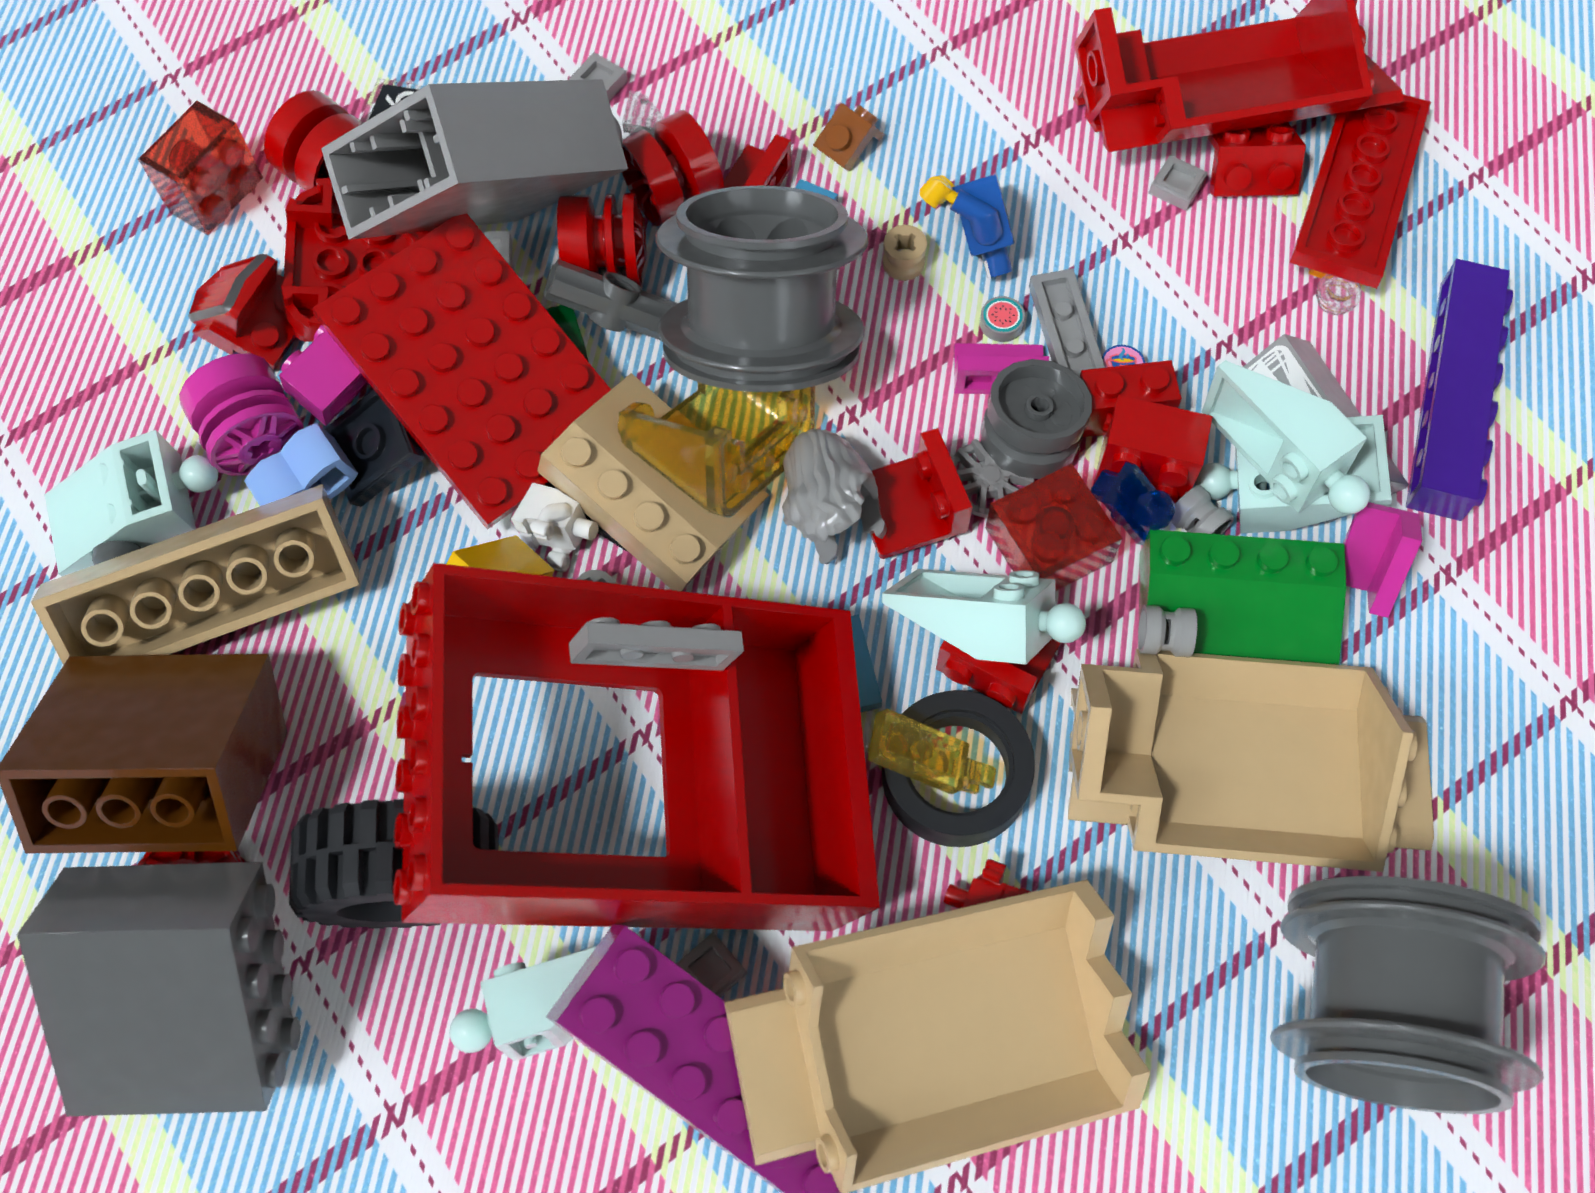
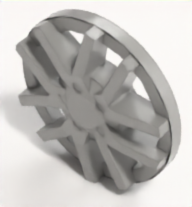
M977 439L972 440L971 444L963 448L960 447L952 458L954 466L956 468L960 461L966 469L957 470L961 481H970V484L964 485V489L968 496L973 494L979 495L978 505L971 502V514L983 518H1003L1014 514L1024 506L1031 493L1034 478L1019 477L1012 472L1001 469L984 449L981 441L979 442ZM974 452L980 462H976L968 454ZM1008 483L1024 486V490L1016 488ZM1004 496L1015 499V503L1005 507ZM986 498H995L996 508H985Z

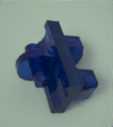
M1125 462L1119 473L1104 469L1091 488V494L1097 501L1102 502L1111 512V518L1118 525H1121L1137 544L1142 546L1149 530H1159L1167 527L1176 511L1175 503L1169 494L1156 490L1141 469L1132 463Z

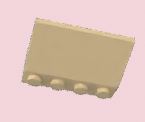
M632 373L573 421L541 454L538 472L558 490L577 501L587 516L594 522H597L604 531L671 590L683 591L769 496L768 493Z

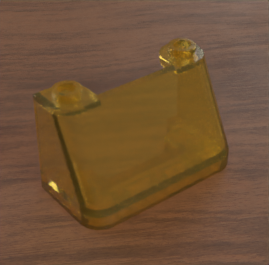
M698 382V390L661 418H655L654 410L650 404L639 401L630 404L619 412L618 433L623 445L703 509L709 513L730 518L784 472L783 459L794 442V438L802 432L814 429L815 386L779 392H747L722 389Z

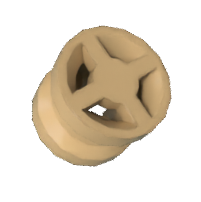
M899 225L890 229L885 235L883 244L882 264L885 272L890 277L902 281L918 277L925 266L927 249L925 234L920 229L911 225Z

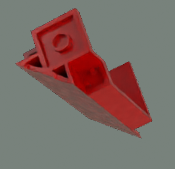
M1310 0L1295 18L1145 43L1143 42L1141 29L1116 33L1112 8L1108 7L1093 11L1074 42L1082 85L1072 99L1077 106L1086 105L1085 118L1095 133L1103 132V145L1108 152L1405 102L1402 89L1364 51L1366 35L1364 28L1359 25L1356 11L1357 0Z

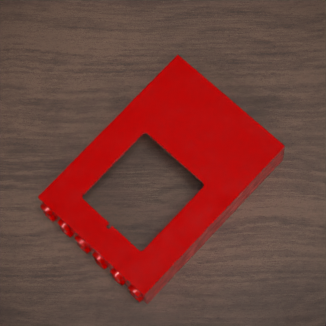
M433 563L422 582L417 581L415 583L412 599L409 603L402 604L398 622L399 635L407 636L406 654L402 653L400 656L397 673L398 685L406 687L405 705H401L399 708L396 725L398 739H405L404 759L400 758L398 761L395 778L396 791L404 793V813L398 814L394 831L396 848H403V869L396 871L393 886L394 903L402 905V923L595 927L626 925L627 927L834 931L880 908L851 612L849 610ZM611 617L618 619L620 624L642 625L650 621H667L672 627L692 628L701 624H716L721 627V630L741 631L744 652L723 671L578 664L570 662L569 642L586 622L596 618ZM473 677L655 692L659 697L666 856L477 849L473 845V762H462V758H470L473 755Z

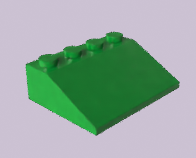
M1149 530L1139 553V619L1144 605L1160 606L1163 611L1174 612L1179 607L1193 608L1196 610L1197 637L1194 653L1339 665L1346 597L1345 550L1343 543Z

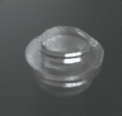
M1329 274L1322 277L1316 287L1319 307L1331 315H1342L1353 310L1358 305L1362 296L1359 283Z

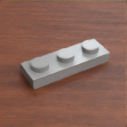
M1074 269L1031 276L1029 289L1051 360L1071 369L1079 377L1081 370L1105 368Z
M611 617L596 618L586 622L569 642L570 662L578 664L723 671L744 652L742 632L721 630V627L716 624H701L692 628L672 627L667 621H650L642 625L620 624L618 619Z

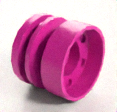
M251 353L231 354L210 361L198 368L184 382L179 393L180 406L191 427L199 434V442L206 451L211 465L222 474L230 476L248 475L258 462L281 452L287 441L297 431L304 429V425L294 411L292 403L284 395V389L272 367L264 358Z

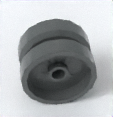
M1029 359L1015 362L1000 371L991 386L988 407L984 413L981 425V443L984 449L1001 469L1012 472L1019 477L1041 479L1058 475L1068 468L1076 457L1083 439V433L1092 413V396L1085 382L1071 369L1046 360Z

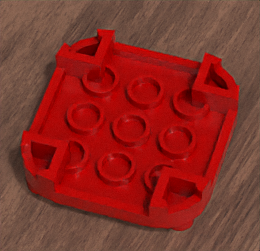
M330 178L315 179L316 186L301 192L295 199L289 197L285 210L287 226L284 280L281 288L286 318L293 328L294 335L301 341L313 342L314 335L321 326V323L313 314L312 308L430 231L349 240Z

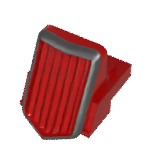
M259 254L221 267L196 291L189 312L190 321L196 324L192 333L230 355L238 352L239 354L251 353L262 357L275 370L296 339L293 328L286 318L281 288L284 277L277 273L278 260L267 254Z

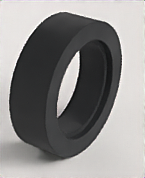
M954 690L935 693L918 700L907 708L890 730L885 744L882 764V783L885 796L892 811L901 823L922 839L948 847L979 845L1003 833L1013 824L1022 811L1034 780V751L1030 738L1017 717L994 699L969 691ZM962 726L976 730L990 739L999 750L1006 771L1005 785L997 798L981 809L964 813L942 810L925 800L915 788L908 766L909 756L913 748L925 735L942 727Z

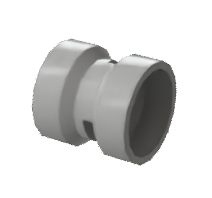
M1197 485L1178 500L1169 511L1167 519L1176 528H1184L1187 532L1222 535L1234 521V516L1224 507H1216L1211 502V494L1201 485Z
M1144 605L1141 610L1138 627V648L1140 654L1156 655L1159 651H1171L1175 657H1192L1197 637L1196 610L1179 607L1174 612L1163 611L1160 606Z

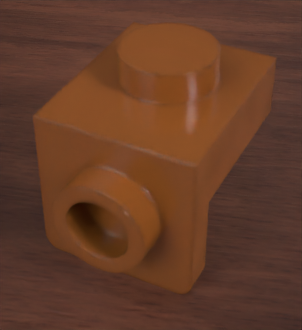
M841 102L813 146L844 169L850 171L871 139L874 137L881 141L885 134L875 127L879 119L859 104L853 111Z

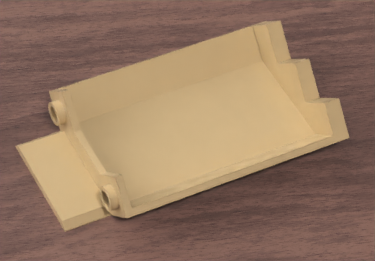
M1083 880L793 946L789 972L784 973L783 976L784 988L724 1002L755 1166L816 1149L817 1158L823 1172H831L840 1193H848L1139 1109L1150 1070L1122 1032L1132 992L1105 956L1115 916L1090 882Z

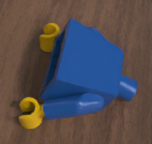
M943 175L929 178L920 188L919 194L921 198L934 209L939 205L941 206L946 200L951 203L950 210L960 215L971 257L981 254L987 278L1012 272L1013 269L1007 246L1015 244L998 175H990L955 186Z

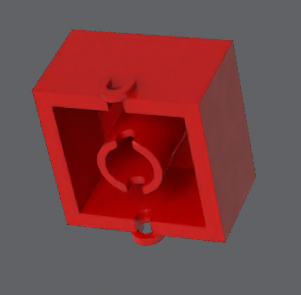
M1118 395L1113 413L1107 412L1103 431H1106L1100 452L1093 487L1103 489L1113 496H1133L1150 500L1151 503L1159 507H1173L1180 498L1193 488L1203 467L1213 416ZM1128 463L1136 465L1140 469V473L1144 474L1145 478L1151 483V487L1155 488L1156 492H1158L1157 494H1159L1158 496H1161L1169 507L1160 505L1154 495H1152L1153 493L1145 486L1146 484L1141 481V477L1137 476L1136 472H1134L1135 470Z

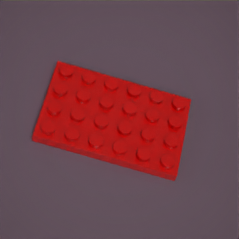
M468 214L453 216L312 308L317 320L487 530L518 508L532 483L544 486L551 484L538 472L541 454L573 421L611 390Z

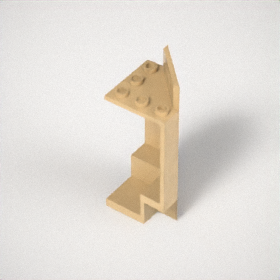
M1139 649L1135 650L1133 668L1081 664L1078 688H1071V706L1074 711L1073 730L1070 733L1069 772H1073L1070 798L1068 800V820L1128 825L1134 851L1377 872L1384 871L1387 853H1392L1395 848L1431 851L1434 841L1427 723L1422 716L1402 715L1401 709L1396 706L1391 698L1388 688L1383 685L1372 667L1193 653L1192 657L1187 658L1175 657L1171 651H1159L1156 655L1140 654Z

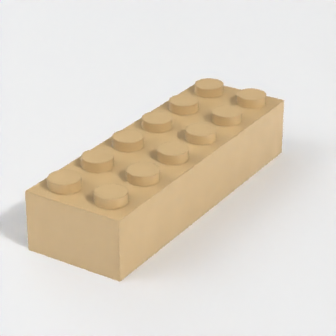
M321 484L42 583L31 600V604L63 665L69 656L169 655L359 585V567L324 485Z

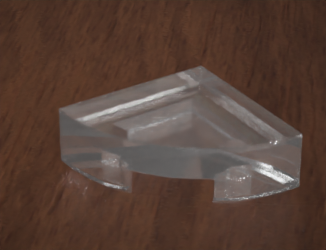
M629 91L622 121L623 132L632 133L640 125L654 135L655 123L663 119L661 111L649 101L646 95Z

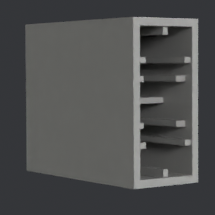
M603 79L428 84L321 148L349 240L432 231L453 216L468 214L477 226L515 222L557 203L560 196L574 195L628 169L622 149L623 136L621 127L612 114Z

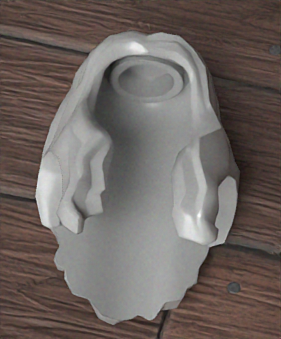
M810 429L796 436L783 459L788 486V495L782 505L783 521L785 524L796 527L801 531L804 538H809L811 542L815 543L821 564H829L832 560L837 559L838 545L835 534L847 530L860 517L863 530L868 534L875 533L878 538L882 539L886 535L887 527L881 518L875 477L867 463L847 440L836 433L821 429Z

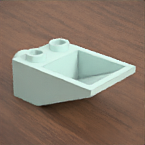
M1226 360L1217 366L1202 413L1213 416L1212 423L1269 482L1273 494L1281 502L1289 503L1299 514L1328 492L1330 504L1340 513L1355 514L1367 506L1370 499L1368 484L1359 476L1346 475L1367 437L1332 402Z
M1383 415L1347 417L1367 439L1346 475H1356L1365 480L1370 489V503L1383 506L1390 505L1392 497ZM1236 447V471H1229L1226 466L1220 463H1209L1202 467L1195 482V486L1201 485L1211 494V500L1223 498L1231 489H1237L1240 534L1290 531L1351 515L1336 511L1330 504L1328 492L1298 514L1289 503L1281 502L1273 494L1271 488L1267 490V483L1269 482Z
M157 430L108 446L45 494L58 574L65 576L93 566V548L101 543L117 540L129 541L144 548L195 530L196 526L188 490L206 492L214 487L218 480L217 468L211 465L208 457L201 455L191 456L182 463L180 454Z
M917 569L882 593L883 604L977 660L1027 664L1051 639L1060 643L1074 642L1082 636L1086 627L1085 616L1077 606L1070 603L1055 605V579L1039 578V573L1035 571H1014L1009 576Z
M597 946L527 968L525 963L518 962L494 970V978L480 982L487 1014L474 1008L459 1012L452 1020L449 1029L453 1045L462 1052L475 1053L485 1048L493 1036L495 1047L513 1061L565 1046L573 1037L547 1019L546 1016Z

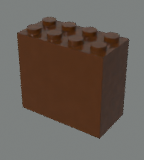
M269 654L69 656L0 762V786L25 854L238 851L287 735Z

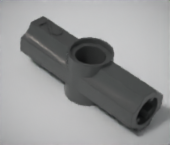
M557 259L556 263L552 265L544 290V299L586 313L594 323L607 330L621 332L627 328L661 340L658 334L660 319L670 308L678 304L641 290L636 282L621 274L606 272L603 276Z

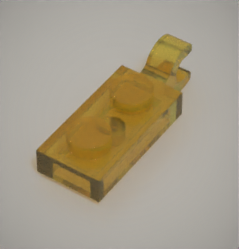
M890 709L876 713L868 761L948 794H954L959 791L978 794L979 785L988 789L994 788L996 769L991 765L968 758L969 743Z

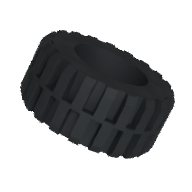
M377 799L364 800L362 803L354 804L348 802L336 804L332 808L323 807L316 809L312 814H305L300 818L291 834L289 905L298 918H302V920L307 922H318L320 925H339L347 928H412L413 926H435L441 924L402 923V905L394 903L393 886L395 874L398 869H403V848H396L394 831L398 814L404 813V799H394V801H379ZM473 807V845L480 850H499V829L489 813H484L482 809Z

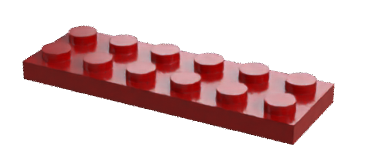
M1403 94L1405 102L1336 114L1289 263L1376 289L1378 288L1384 275L1431 104L1430 101Z

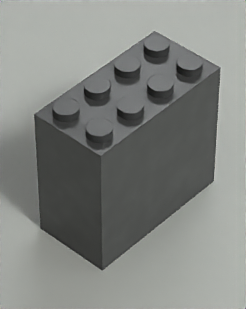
M263 862L64 867L17 933L67 1117L267 1111L276 1087H281L284 1083L286 1062L290 1052L298 1048L301 1028L299 1019L292 1017L291 1013L292 979L289 974H284L281 959L284 952V937L281 930H275L273 919L275 890L272 884L266 883Z

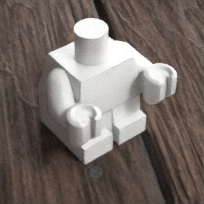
M536 483L531 484L511 518L517 532H520L519 535L522 541L530 548L537 549L539 545L552 548V551L547 555V561L554 570L560 572L567 571L570 566L569 554L576 550L582 539L594 540L598 533L597 522L587 520L577 501L556 488Z

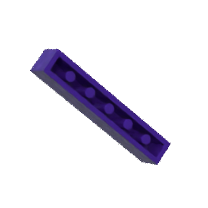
M1456 258L1440 284L1406 508L1462 521L1474 506L1479 507L1485 498L1488 482L1486 479H1482L1483 467L1486 466L1490 459L1493 448V441L1487 439L1488 428L1492 426L1498 411V402L1492 400L1493 391L1497 388L1503 373V364L1498 363V355L1503 349L1508 336V326L1503 325V318L1507 314L1513 299V290L1508 289L1510 270Z

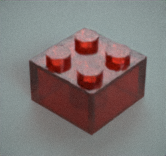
M197 100L138 158L168 211L206 235H209L220 223L225 221L229 213L263 179L236 122Z
M1072 463L990 503L985 529L1013 572L1029 570L1038 572L1039 578L1055 579V591L1112 563L1123 539Z

